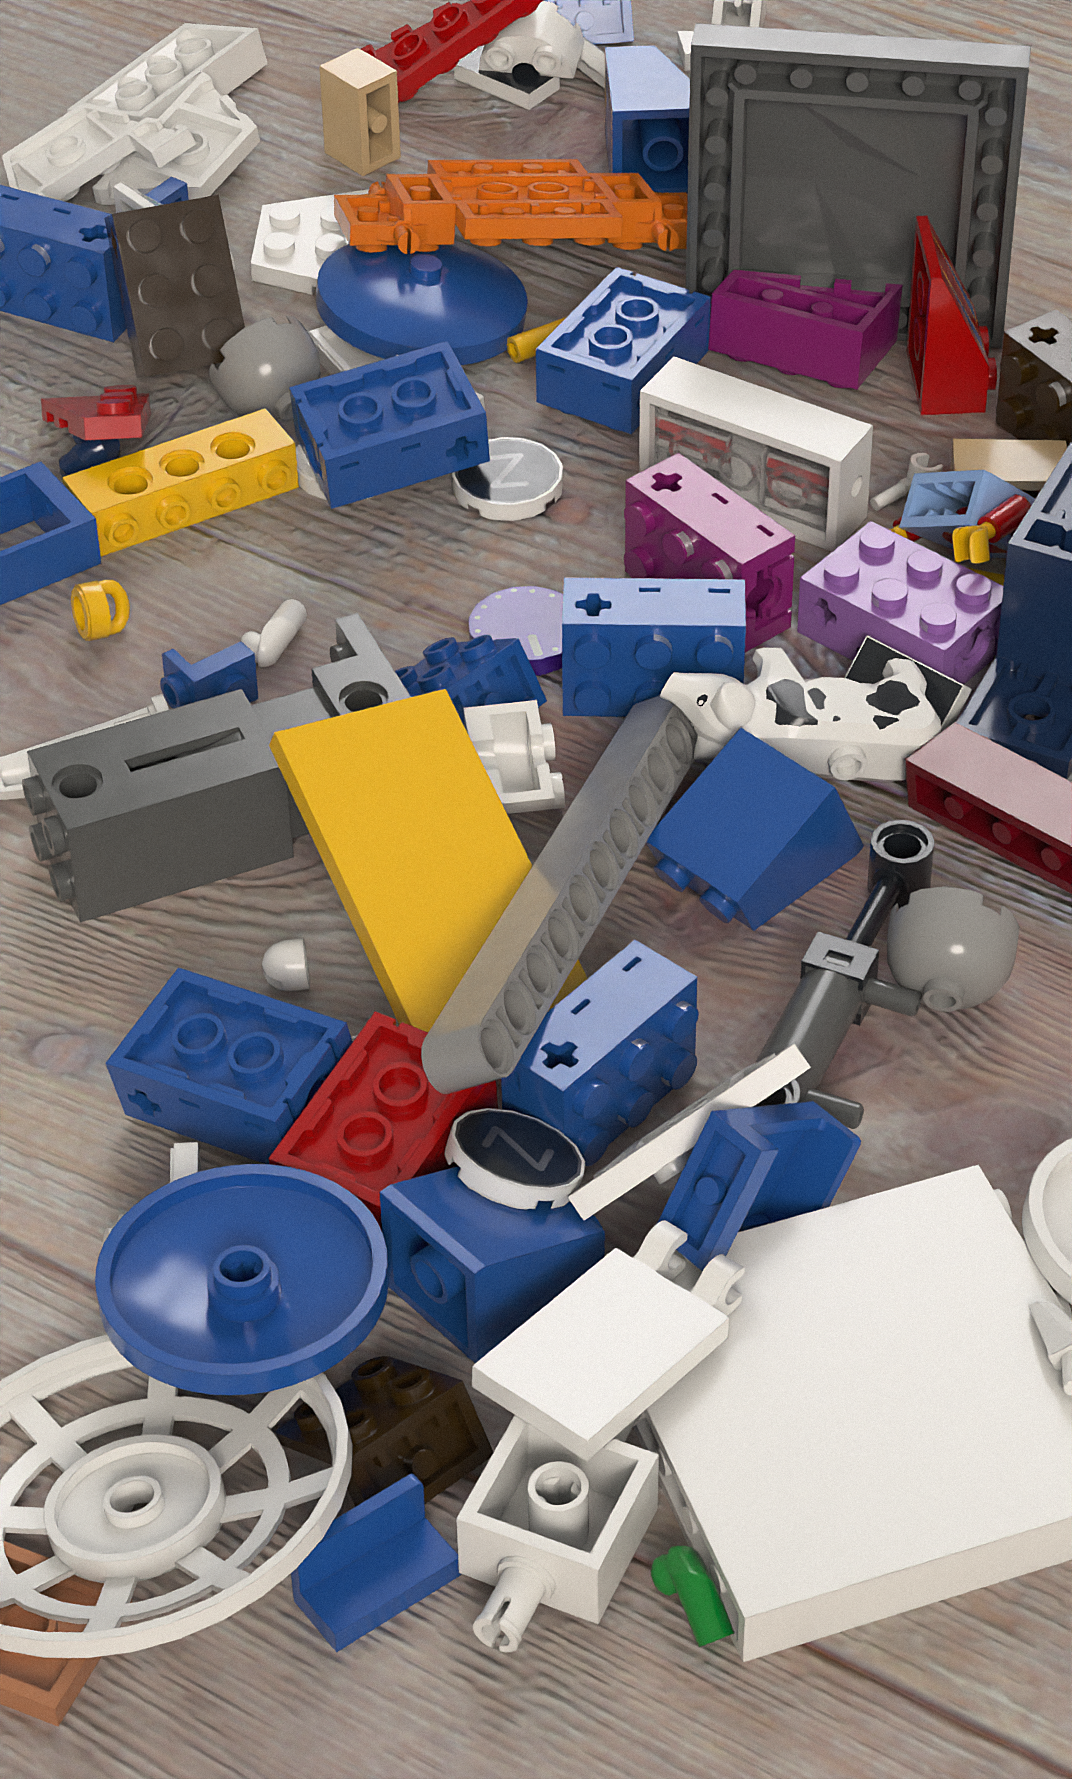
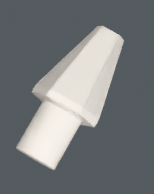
M1036 1302L1030 1304L1028 1307L1047 1347L1048 1357L1055 1370H1062L1064 1392L1072 1396V1319L1054 1303Z

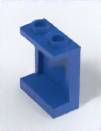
M814 1101L711 1111L657 1223L666 1220L688 1234L687 1240L676 1250L703 1271L706 1265L717 1255L727 1256L738 1232L829 1207L861 1145V1140L855 1133Z

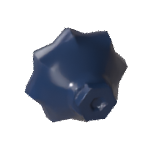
M73 435L72 438L76 445L59 458L60 474L64 477L119 458L121 452L119 439L83 440Z

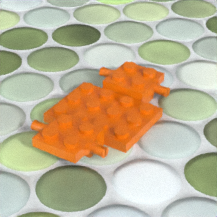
M578 159L428 160L427 174H386V182L381 181V187L378 181L374 182L369 187L368 194L334 195V217L349 245L356 246V249L363 252H383L387 250V245H398V248L404 254H407V248L410 254L416 251H436L439 249V245H454L455 225L464 239H470L472 244L478 246H497L502 243V239H522V242L528 245L547 246L553 244L554 239L573 238L574 242L582 245H601L605 243L606 239L608 243H612L613 247L624 250L640 249L643 247V243H657L663 251H666V247L669 251H673L674 249H687L688 194L686 192H654L639 173H588Z

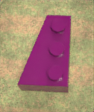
M733 270L712 293L708 350L726 354L735 361H752L771 366L784 374H800L823 380L836 388L858 390L897 341L903 285L886 283L885 292L851 290L852 280L835 279L834 288L800 285V275Z

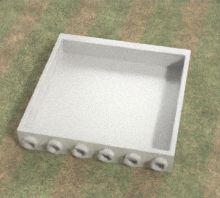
M979 1165L737 1233L726 1257L745 1268L744 1275L731 1286L732 1289L743 1296L739 1306L731 1314L727 1315L730 1317L728 1338L640 1415L639 1421L633 1428L643 1449L659 1454L658 1482L688 1546L698 1551L718 1588L735 1632L730 1636L742 1662L1072 1560V1396L1064 1392L1062 1370L1054 1369L1048 1357L1047 1347L1028 1305L1036 1302H1051L1071 1319L1072 1311L1069 1303L1057 1291L1053 1292L1048 1281L1039 1271L1030 1255L1025 1240L1022 1239L1012 1222L1011 1209L1006 1196L1000 1189L993 1190ZM675 1250L674 1254L686 1260V1265L682 1272L671 1282L690 1292L696 1285L702 1271Z

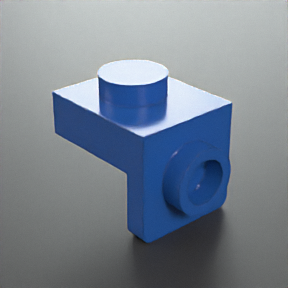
M242 641L192 665L175 649L162 653L164 677L160 680V686L165 700L172 709L239 689L243 690L250 703L259 699L255 653Z

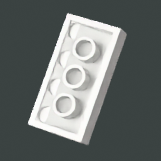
M184 23L68 108L67 112H70L82 103H89L127 112L132 121L140 122L146 117L158 119L201 72L207 73L212 78L214 88L221 96L229 94L268 64L258 28Z

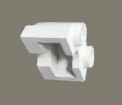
M542 1L533 13L526 17L518 18L501 30L492 42L484 45L479 70L512 73L515 65L528 63L534 66L540 76L573 79L584 45L581 28L577 23L573 27L568 19L558 14L557 5Z
M537 700L464 708V727L507 814L565 808L561 772L550 773L549 763L546 764L548 760H555V740L552 724H541Z

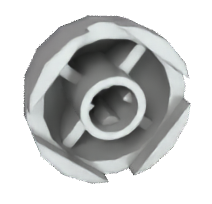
M286 316L289 323L278 325L273 317H269L242 329L220 349L225 359L220 364L218 371L213 363L211 364L209 369L210 382L223 401L240 416L266 408L275 420L293 419L289 387L321 377L319 352L303 324L294 316Z
M946 886L925 888L910 893L908 905L900 909L897 903L891 910L888 926L887 963L898 985L919 991L922 996L921 1003L941 1012L968 1009L990 1001L1010 979L1015 964L1020 927L1012 912L1002 904L999 915L993 909L982 906L983 894L973 890Z

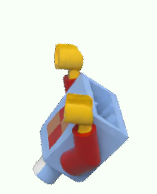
M986 470L914 473L903 515L893 522V528L889 530L913 542L923 537L953 549L954 562L970 559L971 563H982L989 561L990 558H1006L1008 542L1036 498Z

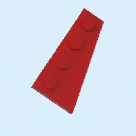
M470 0L462 5L448 2L434 9L431 21L421 27L412 30L409 24H406L391 32L392 42L377 50L369 44L361 48V50L397 71L398 103L405 102L411 99L420 87L434 77L452 70L461 58L478 46H484L492 42L501 30L515 20L533 13L544 0Z

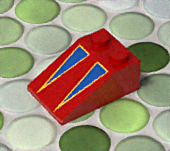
M916 216L906 353L920 415L986 413L988 390H996L997 386L996 360L994 357H988L989 334L987 326H979L974 304L928 216Z

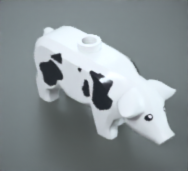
M763 647L756 649L752 659L758 671L757 679L748 685H744L737 679L724 674L674 672L660 694V698L672 702L683 712L698 734L694 749V760L714 759L736 732L743 728L820 778L875 782H896L907 779L905 759L936 737L941 731V721L925 696L927 682L922 672L913 661L899 658L887 661L882 673L885 679L874 684L858 683L846 678L833 677L803 679L782 648Z

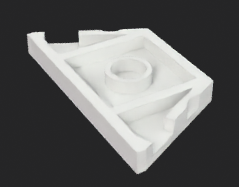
M201 72L158 118L164 128L173 130L177 123L186 125L190 129L196 145L161 168L156 167L139 152H132L121 160L120 165L114 171L105 174L92 187L96 203L115 205L113 186L121 182L145 195L171 176L187 183L189 200L211 196L260 142L257 126L246 114L237 111L236 103L227 94L221 96L216 91L213 80L207 73Z
M794 1043L778 1055L774 1053L758 1063L742 1069L627 1147L614 1160L593 1175V1180L568 1196L569 1200L582 1219L586 1220L651 1175H654L659 1184L664 1183L684 1169L711 1111L753 1107L810 1069L811 1066Z

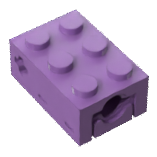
M870 521L800 577L797 632L852 661L855 659L868 635L964 685L994 659V655H997L1004 586Z

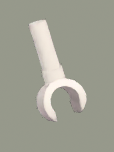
M927 453L912 455L906 478L871 498L870 504L872 508L878 511L899 498L907 496L914 473L942 472L943 465L939 464L928 468L930 456Z

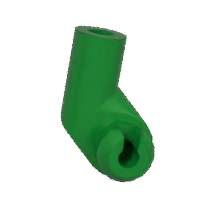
M676 1545L669 1548L668 1554H662L654 1559L651 1566L653 1583L664 1595L678 1594L698 1647L705 1646L735 1633L718 1588L698 1551L692 1547Z

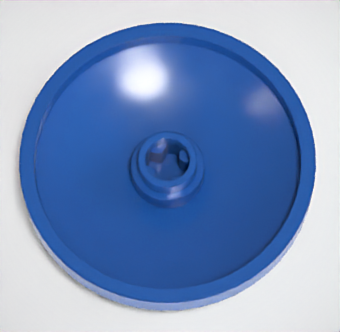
M454 241V245H439V249L436 251H416L413 254H410L408 248L407 254H404L400 251L398 245H387V250L383 252H363L356 249V246L347 244L333 252L324 261L318 273L316 288V306L319 315L330 330L350 345L371 355L387 359L448 341L460 365L481 362L506 351L507 338L522 333L524 329L528 304L527 293L522 282L509 267L490 254Z
M242 1164L212 1168L179 1178L150 1193L135 1204L117 1222L103 1244L96 1266L95 1285L104 1330L118 1352L137 1369L160 1382L192 1392L212 1395H247L274 1391L306 1381L330 1369L352 1353L367 1338L383 1312L388 1294L389 1270L387 1248L380 1226L371 1211L350 1191L323 1176L305 1170L271 1164Z

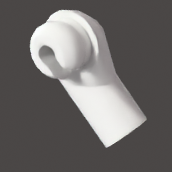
M294 599L286 600L264 626L261 634L249 631L242 636L241 641L255 653V663H258L260 668L275 664L297 634L307 617L304 605Z

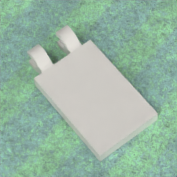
M666 1220L660 1221L646 1235L639 1251L633 1258L617 1248L613 1249L472 1366V1387L587 1462L728 1338L730 1317L727 1315L731 1314L739 1306L743 1296L732 1289L731 1286L744 1275L745 1268L722 1254L717 1255L706 1265L694 1288L690 1292L671 1282V1280L675 1279L685 1268L686 1260L674 1254V1251L687 1240L688 1234Z

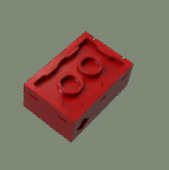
M375 1011L268 1158L269 1164L305 1170L339 1184L363 1202L373 1214L382 1231L380 1191L390 1184L457 1167L458 1165L455 1162L449 1165L444 1156L453 1123L468 1111L484 1108L499 1109L496 1080L451 1094L440 1093L429 1082L421 1059L422 1044L428 1032L403 1022L397 1026L396 1019Z

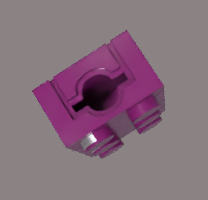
M680 453L625 480L624 565L625 572L631 578L745 579V653L791 628L792 611L789 608L792 607L794 556L792 553L795 552V535Z

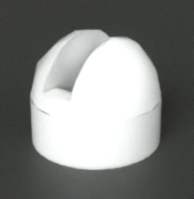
M304 938L289 939L273 944L265 952L262 962L267 982L280 991L292 992L310 989Z

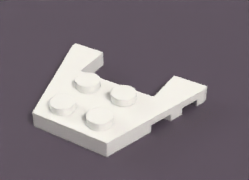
M82 103L3 154L2 159L11 188L60 201H67L79 192L80 186L97 175H104L114 171L120 165L121 160L134 151L139 152L156 167L161 168L196 145V142L186 125L177 123L172 130L164 128L160 119L146 117L140 122L132 121L127 112Z
M369 189L263 205L251 259L252 281L312 295L315 292V287H317L318 273L324 261L333 252L349 244L334 217V195L368 194Z

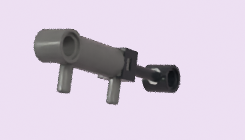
M893 820L879 825L872 833L867 883L870 895L846 939L817 932L801 961L800 982L755 1062L756 1064L774 1053L778 1055L795 1043L811 1068L753 1107L814 1101L847 1128L855 1129L860 1125L864 1114V1107L861 1103L817 1089L852 1024L860 1026L871 1005L911 1017L916 1015L922 1000L919 991L877 979L879 949L872 948L871 945L891 908L897 903L899 909L908 905L910 893L931 887L935 841L932 833L925 826L914 821Z

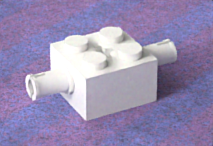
M514 1415L456 1518L459 1573L496 1586L482 1613L477 1616L472 1627L474 1634L488 1647H494L502 1630L505 1636L499 1645V1651L506 1653L517 1650L522 1639L521 1637L539 1603L599 1624L658 1509L659 1454L625 1443L632 1428L639 1421L640 1415L587 1462Z

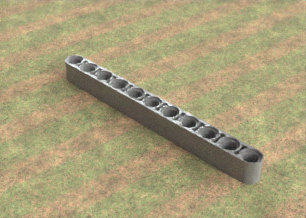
M658 695L636 703L631 708L426 1035L421 1049L422 1064L429 1082L440 1093L451 1094L505 1078L513 1072L694 761V749L698 734L683 712L672 702L662 699Z

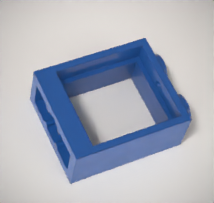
M41 461L0 477V534L33 521L45 532L0 551V605L101 564L96 518Z

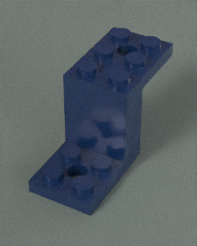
M1072 442L1067 447L1008 542L997 655L956 722L981 736L989 738L1010 751L1036 762L1065 779H1068L1072 772ZM1027 715H1035L1041 717L1042 719L1027 720L1024 718Z

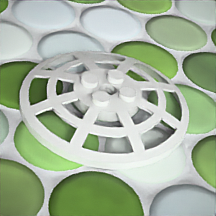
M108 1335L81 1341L41 1357L3 1378L0 1381V1427L13 1419L35 1445L26 1451L6 1471L0 1480V1608L15 1603L24 1610L47 1619L87 1625L83 1632H40L0 1624V1649L43 1658H93L139 1651L181 1639L223 1621L263 1597L291 1574L323 1539L342 1506L351 1478L353 1445L342 1402L326 1375L321 1373L298 1384L270 1391L250 1414L238 1407L217 1400L177 1396L178 1388L149 1376L147 1399L133 1400L103 1408L76 1419L62 1428L38 1403L39 1401L92 1377L135 1367L118 1352ZM301 1398L313 1409L326 1431L332 1454V1467L291 1481L285 1451L271 1429L295 1402ZM174 1421L203 1423L230 1432L209 1451L191 1440L172 1436ZM143 1423L140 1436L111 1442L90 1453H86L79 1446L85 1441L107 1432ZM252 1448L258 1453L266 1467L268 1488L227 1496L221 1474ZM52 1462L63 1472L48 1493L44 1508L14 1506L32 1480ZM320 1498L308 1520L281 1550L254 1572L248 1573L243 1570L269 1543L282 1522L286 1509ZM149 1503L140 1510L130 1512L135 1504ZM261 1516L250 1536L225 1561L205 1549L220 1530L222 1523ZM5 1533L48 1535L55 1556L17 1575L12 1570L5 1554L3 1542ZM177 1568L196 1580L165 1595L130 1603L138 1581L151 1579ZM73 1575L89 1581L104 1583L96 1606L61 1602L39 1592ZM213 1590L218 1592V1594L171 1615L127 1627H120L122 1622L140 1620L166 1613L200 1599Z

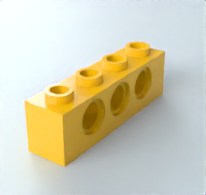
M266 408L62 477L63 485L96 518L101 557L299 488L295 442Z

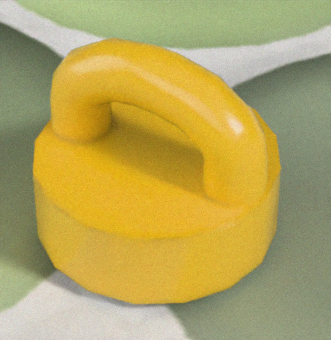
M114 580L90 581L75 584L71 591L73 618L76 628L83 639L92 641L107 638L109 635L117 634L125 628L129 619L130 603L125 589ZM106 594H110L115 602V615L112 620Z

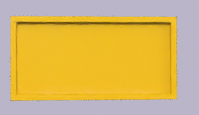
M446 689L274 732L269 744L399 1025L403 1022L426 1032L430 1031L532 868L527 853ZM579 960L575 963L549 1010L588 979Z

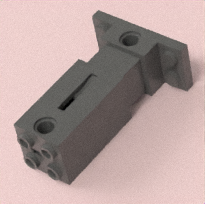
M358 613L335 619L337 645L330 647L331 663L312 668V688L254 705L250 704L243 690L239 689L27 751L31 777L22 779V787L28 808L33 816L37 815L38 824L29 826L31 842L40 862L49 860L51 863L49 865V875L58 900L61 902L69 899L80 923L294 858L292 838L309 834V830L269 747L274 732L411 697Z

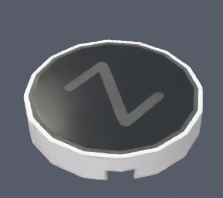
M500 437L488 440L489 462L452 473V490L458 503L467 510L468 504L479 509V516L491 520L516 521L534 517L546 510V503L550 502L553 498L556 502L562 495L563 465L557 454L545 445L525 438Z
M491 1108L468 1111L456 1119L451 1128L444 1154L449 1165L455 1162L460 1167L458 1177L469 1189L493 1202L524 1210L536 1209L538 1201H552L551 1209L565 1206L570 1201L568 1196L579 1189L585 1167V1161L578 1147L561 1131L528 1115L512 1110Z

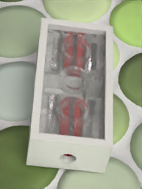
M673 357L640 390L639 473L680 453L793 533L796 539L831 552L844 543L867 517L873 425L677 357Z

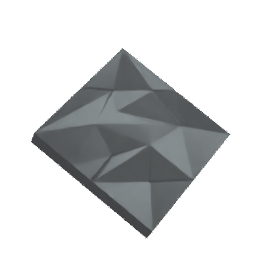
M696 23L690 54L686 289L689 290L690 294L695 291L710 296L712 302V293L733 270L800 275V285L834 288L835 279L852 280L851 290L885 292L886 283L902 284L897 341H907L916 216L927 215L974 304L979 326H987L989 348L1002 349L1031 46L878 35L861 36L848 33Z

